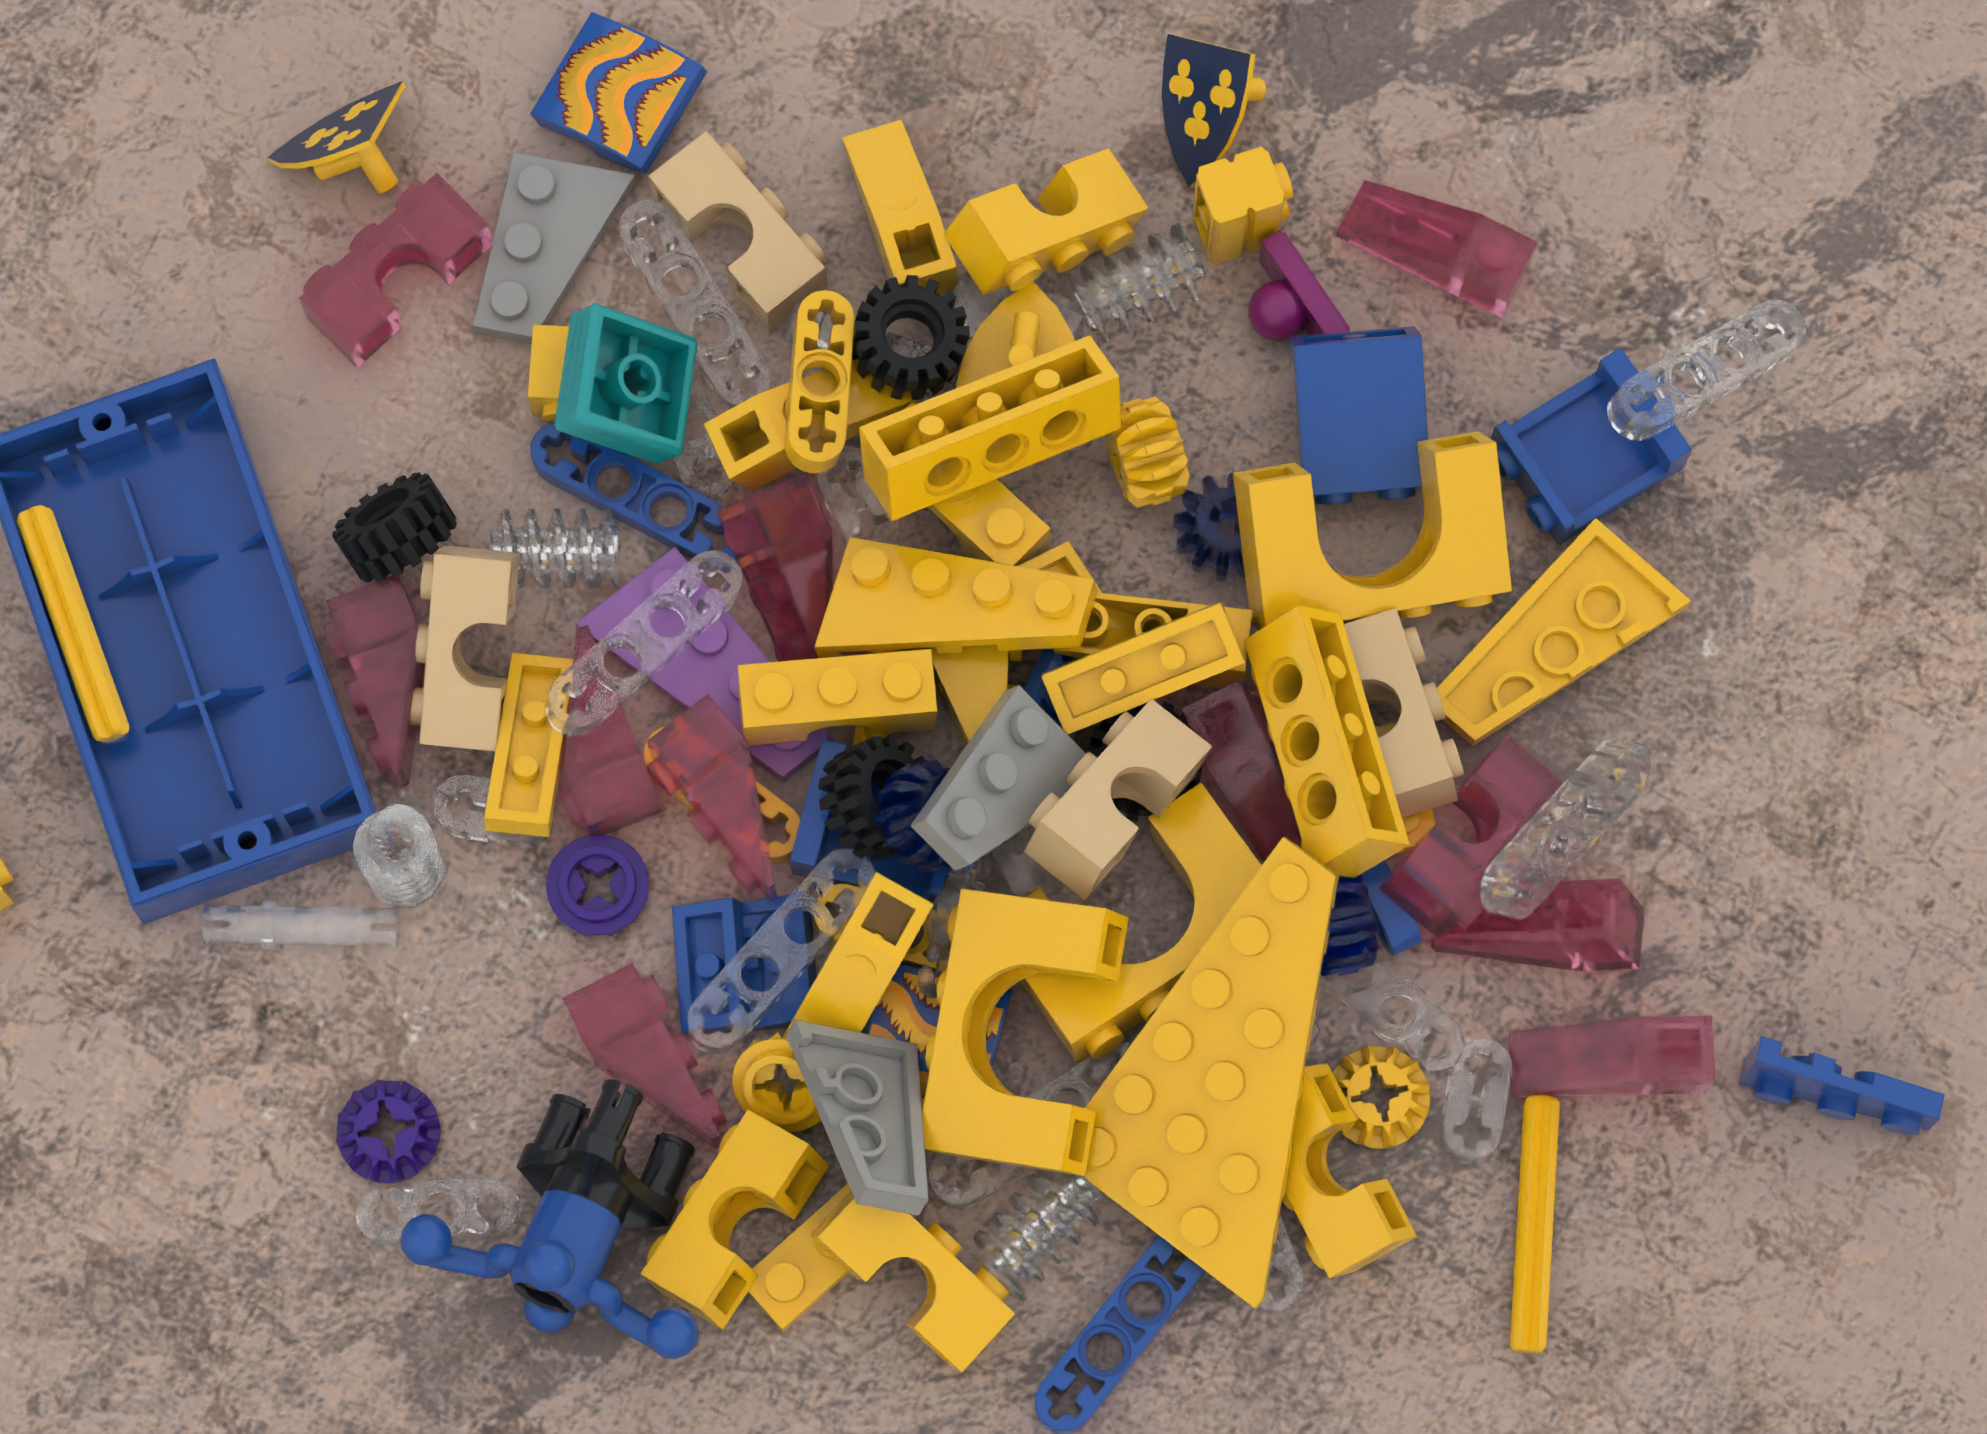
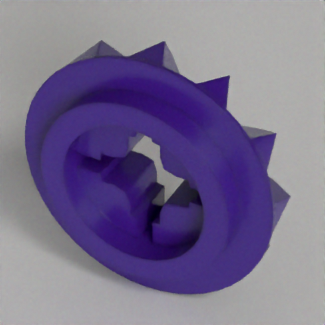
M588 835L570 842L556 855L547 874L546 892L553 912L563 925L570 927L585 937L589 935L613 936L617 931L636 922L639 913L648 901L649 877L641 856L628 843L609 835ZM618 867L613 873L614 878L609 883L614 900L617 903L614 905L611 901H605L603 898L596 896L590 901L586 900L579 906L588 889L583 880V875L578 870L582 868L587 874L592 873L595 877L601 878L607 872L611 874Z
M377 1079L373 1084L361 1090L353 1091L350 1100L346 1103L343 1110L338 1113L336 1142L341 1155L354 1172L367 1180L384 1184L408 1180L420 1173L431 1162L438 1149L441 1127L437 1111L426 1094L406 1081H384ZM382 1106L386 1107L387 1112L390 1113L395 1123L415 1124V1126L406 1127L405 1131L396 1134V1145L393 1146L395 1156L390 1157L389 1150L384 1146L380 1138L361 1137L363 1134L370 1133L371 1129L379 1127V1116L382 1115Z

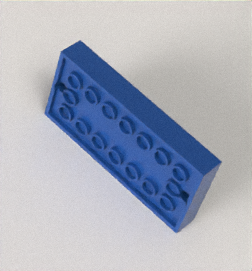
M213 358L0 433V522L132 909L143 924L386 838L387 836L229 389L216 359ZM43 505L44 507H49L54 513L129 723L128 734L115 741L102 743L94 740L17 526L18 514L33 506ZM257 838L256 845L252 849L245 850L241 848L244 847V842L248 839Z

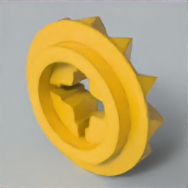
M779 1032L771 1038L760 1042L754 1039L738 1058L733 1070V1090L742 1109L745 1112L749 1109L787 1132L805 1130L820 1122L821 1118L788 1040L782 1039ZM780 1064H782L783 1069H786L789 1078L800 1079L792 1092L791 1100H789L788 1092H785L782 1083L771 1081L779 1070Z
M1367 1045L1350 1055L1344 1056L1334 1069L1333 1075L1357 1119L1356 1122L1340 1130L1350 1141L1367 1148L1385 1149L1406 1142L1419 1131L1429 1112L1430 1084L1426 1080L1417 1060L1411 1059L1406 1054L1400 1052L1395 1046ZM1371 1071H1376L1377 1079H1381L1384 1088H1395L1396 1091L1405 1089V1092L1399 1093L1397 1097L1389 1100L1386 1113L1387 1122L1382 1121L1381 1113H1377L1374 1103L1363 1104L1362 1101L1353 1103L1351 1101L1358 1099L1360 1095L1369 1091L1370 1080L1372 1079Z

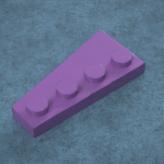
M676 547L575 623L577 631L592 642H597L619 658L623 665L638 676L645 677L669 695L673 702L688 713L695 714L718 731L719 736L783 783L818 756L822 739L833 741L832 736L827 730L822 728L809 733L807 741L743 746L738 694V665L768 663L770 661Z

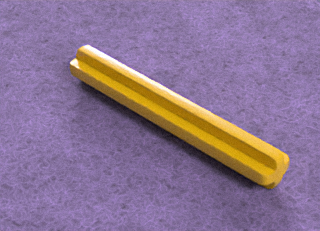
M43 505L33 506L18 514L17 526L94 740L102 743L115 741L128 734L129 723L54 513L49 507H44Z
M1548 1095L1527 1096L1523 1106L1510 1346L1512 1350L1522 1353H1540L1547 1346L1560 1113L1558 1098Z

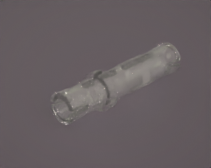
M263 900L262 906L212 905V903H205L203 908L202 921L230 922L229 927H202L204 945H211L212 943L261 944L262 950H276L277 944L399 947L400 931L373 929L374 924H400L399 906H393L392 908L278 907L277 900Z

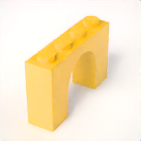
M1478 431L1417 441L1424 502V517L1420 534L1411 550L1397 564L1385 571L1366 576H1352L1334 571L1325 560L1319 545L1311 474L1293 462L1234 472L1233 479L1249 610H1252L1251 622L1259 629H1262L1297 605L1341 613L1344 624L1393 608L1397 609L1400 618H1415L1430 614L1432 612L1431 605L1454 601L1457 607H1478L1491 603L1493 601V594L1512 591L1496 442Z
M1202 783L1175 799L1159 818L1154 814L1148 817L1152 840L1186 885L1194 899V911L1191 922L1179 942L1169 951L1155 959L1142 963L1121 964L1118 982L1059 973H1041L1019 981L1076 1064L1089 1056L1093 1059H1098L1109 1054L1122 1043L1125 1032L1143 1020L1146 1023L1149 1021L1262 866ZM1041 888L1026 896L1027 898L1049 900Z
M961 889L959 903L953 907L948 920V936L952 942L948 966L942 971L937 984V1001L939 1006H941L937 1030L928 1041L925 1055L926 1066L929 1070L926 1094L921 1099L925 1150L945 1155L1085 1177L1096 1111L1071 1104L1019 1097L1009 1091L996 1077L990 1065L986 1047L987 1027L991 1014L1004 993L1017 982L1032 975L1059 973L1118 982L1129 917L1106 908Z

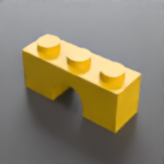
M1108 148L1067 163L1059 169L1037 198L1047 214L1036 209L1026 199L1017 183L969 200L943 235L983 295L1006 286L1011 291H1017L1036 280L1042 272L1055 268L1058 273H1063L1080 264L1091 253L1101 250L1104 255H1109L1120 250L1135 237L1133 228L1149 207Z
M911 402L906 408L911 407L915 404ZM997 479L927 507L954 533L960 543L961 552L966 557L1019 566L1050 549V527Z
M931 649L738 665V694L743 746L807 741L808 734L815 730L843 725L870 728L871 735L935 730L938 711Z
M1328 1063L1304 1067V1083L1301 1099L1298 1101L1291 1142L1293 1147L1282 1202L1288 1209L1296 1213L1307 1234L1304 1239L1305 1246L1313 1262L1319 1268L1325 1270L1329 1278L1356 1272L1416 1238L1417 1235L1388 1179L1362 1183L1356 1188L1348 1190L1339 1185L1331 1176L1326 1160L1328 1145L1335 1134L1356 1122L1357 1119Z
M748 1109L739 1124L732 1126L725 1133L719 1145L718 1156L703 1179L697 1180L689 1188L683 1201V1209L669 1231L661 1235L651 1246L647 1256V1264L640 1274L661 1294L723 1330L759 1276L731 1250V1235L735 1225L744 1215L759 1208L774 1209L795 1220L829 1168V1164L810 1144Z
M850 1191L810 1234L856 1279L867 1282L884 1263L891 1259L908 1257L915 1261L925 1275L927 1292L921 1307L905 1325L952 1369L963 1372L1015 1315L1003 1303L1004 1299L1010 1294L1009 1291L983 1267H980L975 1274L967 1269L955 1257L962 1250V1247L935 1222L925 1229L908 1213L856 1204Z

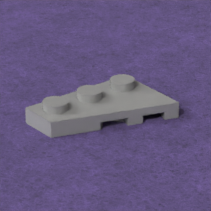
M513 152L474 318L473 328L475 334L532 344L533 325H549L574 285V278L593 247L596 248L608 230L607 224L622 200L626 201L636 184L635 174Z
M1017 685L1003 692L913 821L911 827L955 871L966 867L1029 826V819L1050 793L1053 792L1061 799L1071 788L1065 782L1067 777L1086 753L1020 685Z
M794 1020L786 1034L787 1040L856 1204L919 1215L928 1201L917 1044Z

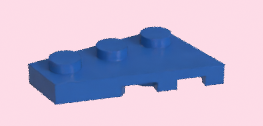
M1764 1036L1759 1038L1743 1062L1739 1085L1754 1088L1753 1096L1763 1101L1787 1105L1791 1104L1793 1097L1817 1103L1816 1111L1820 1114L1843 1120H1854L1856 1113L1879 1118L1881 1119L1880 1127L1903 1135H1919L1920 1129L1930 1130L1940 1120L1945 1094L1876 1072L1858 1071L1855 1072L1853 1079L1841 1075L1842 1067L1835 1064L1836 1059L1817 1053H1810L1809 1056L1784 1057L1780 1055L1782 1042Z

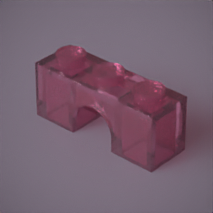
M438 173L434 174L425 184L419 181L408 187L396 201V210L379 225L372 223L363 228L351 241L349 253L333 267L325 265L318 269L303 287L304 293L299 297L306 318L356 368H359L403 327L396 306L382 293L385 280L395 269L408 264L424 265L436 272L449 285L492 245L493 239L488 223Z
M1507 734L1482 758L1456 791L1458 801L1452 802L1471 820L1476 832V843L1463 842L1451 835L1439 823H1436L1410 848L1379 889L1437 939L1455 923L1466 929L1490 901L1482 894V891L1493 879L1499 885L1503 883L1524 858L1525 855L1517 847L1526 835L1536 840L1556 818L1559 810L1552 805V802L1566 784Z

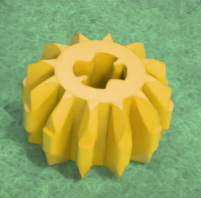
M1156 397L1144 400L1137 398L1121 403L1122 429L1105 435V446L1110 458L1109 464L1113 468L1116 483L1120 485L1123 497L1139 508L1148 504L1156 506L1171 501V497L1184 494L1190 478L1187 468L1188 458L1184 451L1183 439L1178 432L1177 422L1172 418L1169 407Z

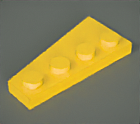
M1595 518L1436 688L1445 714V719L1442 720L1470 745L1474 746L1687 609L1691 600Z
M849 537L814 648L818 658L840 657L842 652L871 651L872 654L900 652V649L936 648L937 654L963 653V647L984 645H996L998 651L1081 647L1097 595L1095 580L1090 578Z

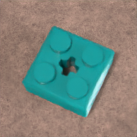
M593 303L591 307L587 306L585 309H580L578 312H573L570 318L555 428L560 432L656 464L667 461L669 458L672 459L675 456H680L683 452L698 346L697 340L694 337L597 303Z

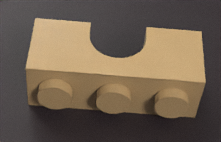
M705 131L648 176L651 195L690 242L707 229L720 224L740 227L750 235L752 242L748 250L727 267L729 284L732 291L770 333L799 310L800 304L808 295L827 288L824 265L828 262V259L818 243L808 233L804 232L798 237L784 221L788 217V212L778 197L767 187L758 191L745 176L749 168L738 151L727 141L719 146L712 136Z
M443 545L434 553V561L424 562L420 595L421 599L430 600L429 625H419L415 655L416 662L426 663L424 688L415 687L411 704V725L421 726L419 744L495 752L508 678L485 676L473 670L463 656L461 641L465 629L471 625L478 623L507 625L514 617L519 553Z
M1396 608L1344 624L1368 705H1386L1400 714L1394 728L1387 734L1378 737L1401 817L1405 818L1458 801L1454 778L1463 776L1464 770L1453 738L1445 741L1440 739L1435 722L1445 719V714L1435 683L1431 682L1425 685L1421 683L1416 666L1426 663V658L1416 627L1403 629Z
M1152 698L1135 717L1125 711L1103 738L1102 742L1108 747L1097 758L1090 751L1086 753L1065 781L1071 788L1061 799L1053 792L1050 793L1028 821L1036 830L1024 853L1084 900L1089 897L1121 861L1139 830L1138 826L1119 812L1112 799L1126 798L1134 800L1159 818L1195 778L1212 748V745Z

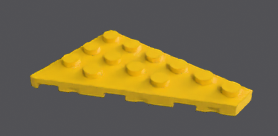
M1282 837L1085 1107V1109L1096 1111L1084 1178L1254 1308L1261 1305L1268 1292L1266 1288L1273 1247L1277 1240L1278 1218L1281 1200L1285 1193L1293 1144L1291 1142L1298 1101L1301 1099L1303 1089V1072L1306 1055L1310 1048L1318 1001L1316 997L1323 956L1326 954L1330 915L1334 907L1339 879L1337 874L1287 837Z

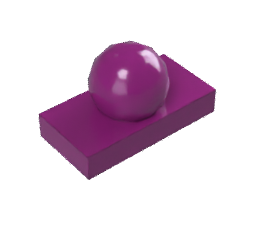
M1279 230L1264 239L1261 243L1259 262L1272 282L1263 284L1253 293L1249 301L1248 318L1253 329L1264 339L1277 342L1289 340L1291 336H1297L1304 328L1309 335L1349 332L1350 327L1286 233H1282Z

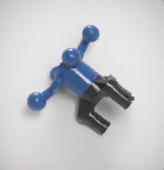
M613 1079L604 1081L602 1092L586 1129H582L590 1115V1108H585L586 1104L571 1096L564 1094L552 1095L550 1106L534 1143L525 1145L517 1163V1169L541 1196L520 1247L501 1243L495 1244L486 1252L452 1245L451 1229L445 1221L436 1215L422 1214L414 1217L402 1230L400 1238L402 1251L409 1260L417 1265L489 1279L501 1278L510 1273L515 1291L525 1298L524 1311L527 1320L541 1332L554 1333L564 1329L574 1318L575 1311L589 1303L597 1306L599 1314L610 1325L649 1347L663 1358L678 1359L689 1354L698 1342L699 1329L697 1322L683 1308L668 1307L658 1311L650 1318L625 1303L620 1290L614 1284L600 1278L619 1230L668 1227L671 1224L678 1207V1201L674 1197L689 1161L695 1154V1148L686 1140L672 1134H657L654 1140L655 1144L640 1179L632 1173L625 1162L624 1155L626 1149L622 1143L644 1096L638 1089L629 1084L626 1085L620 1099L621 1093L618 1090L621 1081Z

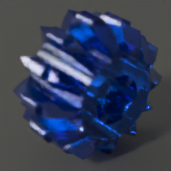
M1229 473L1227 477L1226 488H1219L1216 480L1208 475L1202 480L1203 495L1196 491L1186 490L1182 496V503L1188 511H1182L1174 515L1173 527L1184 532L1177 539L1176 548L1179 553L1196 552L1191 568L1197 573L1204 570L1212 562L1216 564L1215 579L1219 582L1226 580L1228 567L1235 565L1238 574L1245 578L1233 473ZM1221 518L1234 519L1233 536L1220 535Z
M937 758L930 761L923 760L912 766L908 764L892 772V776L885 779V786L882 787L881 791L873 796L877 805L882 810L872 820L883 827L886 833L882 846L895 847L898 865H914L919 873L926 871L934 872L945 866L950 867L911 827L913 821L950 770V768L943 767Z
M1361 874L1355 878L1339 876L1334 907L1331 910L1328 927L1326 954L1323 956L1320 973L1323 977L1338 974L1340 977L1358 973L1359 969L1373 966L1379 948L1376 937V930L1378 928L1373 915L1374 907L1370 903L1368 888L1363 884Z

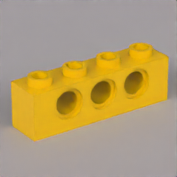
M1089 335L859 427L864 479L891 521H894L1122 429L1119 375Z
M1297 605L1244 639L1251 663V675L1258 687L1268 722V734L1276 749L1285 780L1284 789L1292 804L1301 835L1302 849L1338 876L1355 878L1408 847L1410 843L1341 613Z

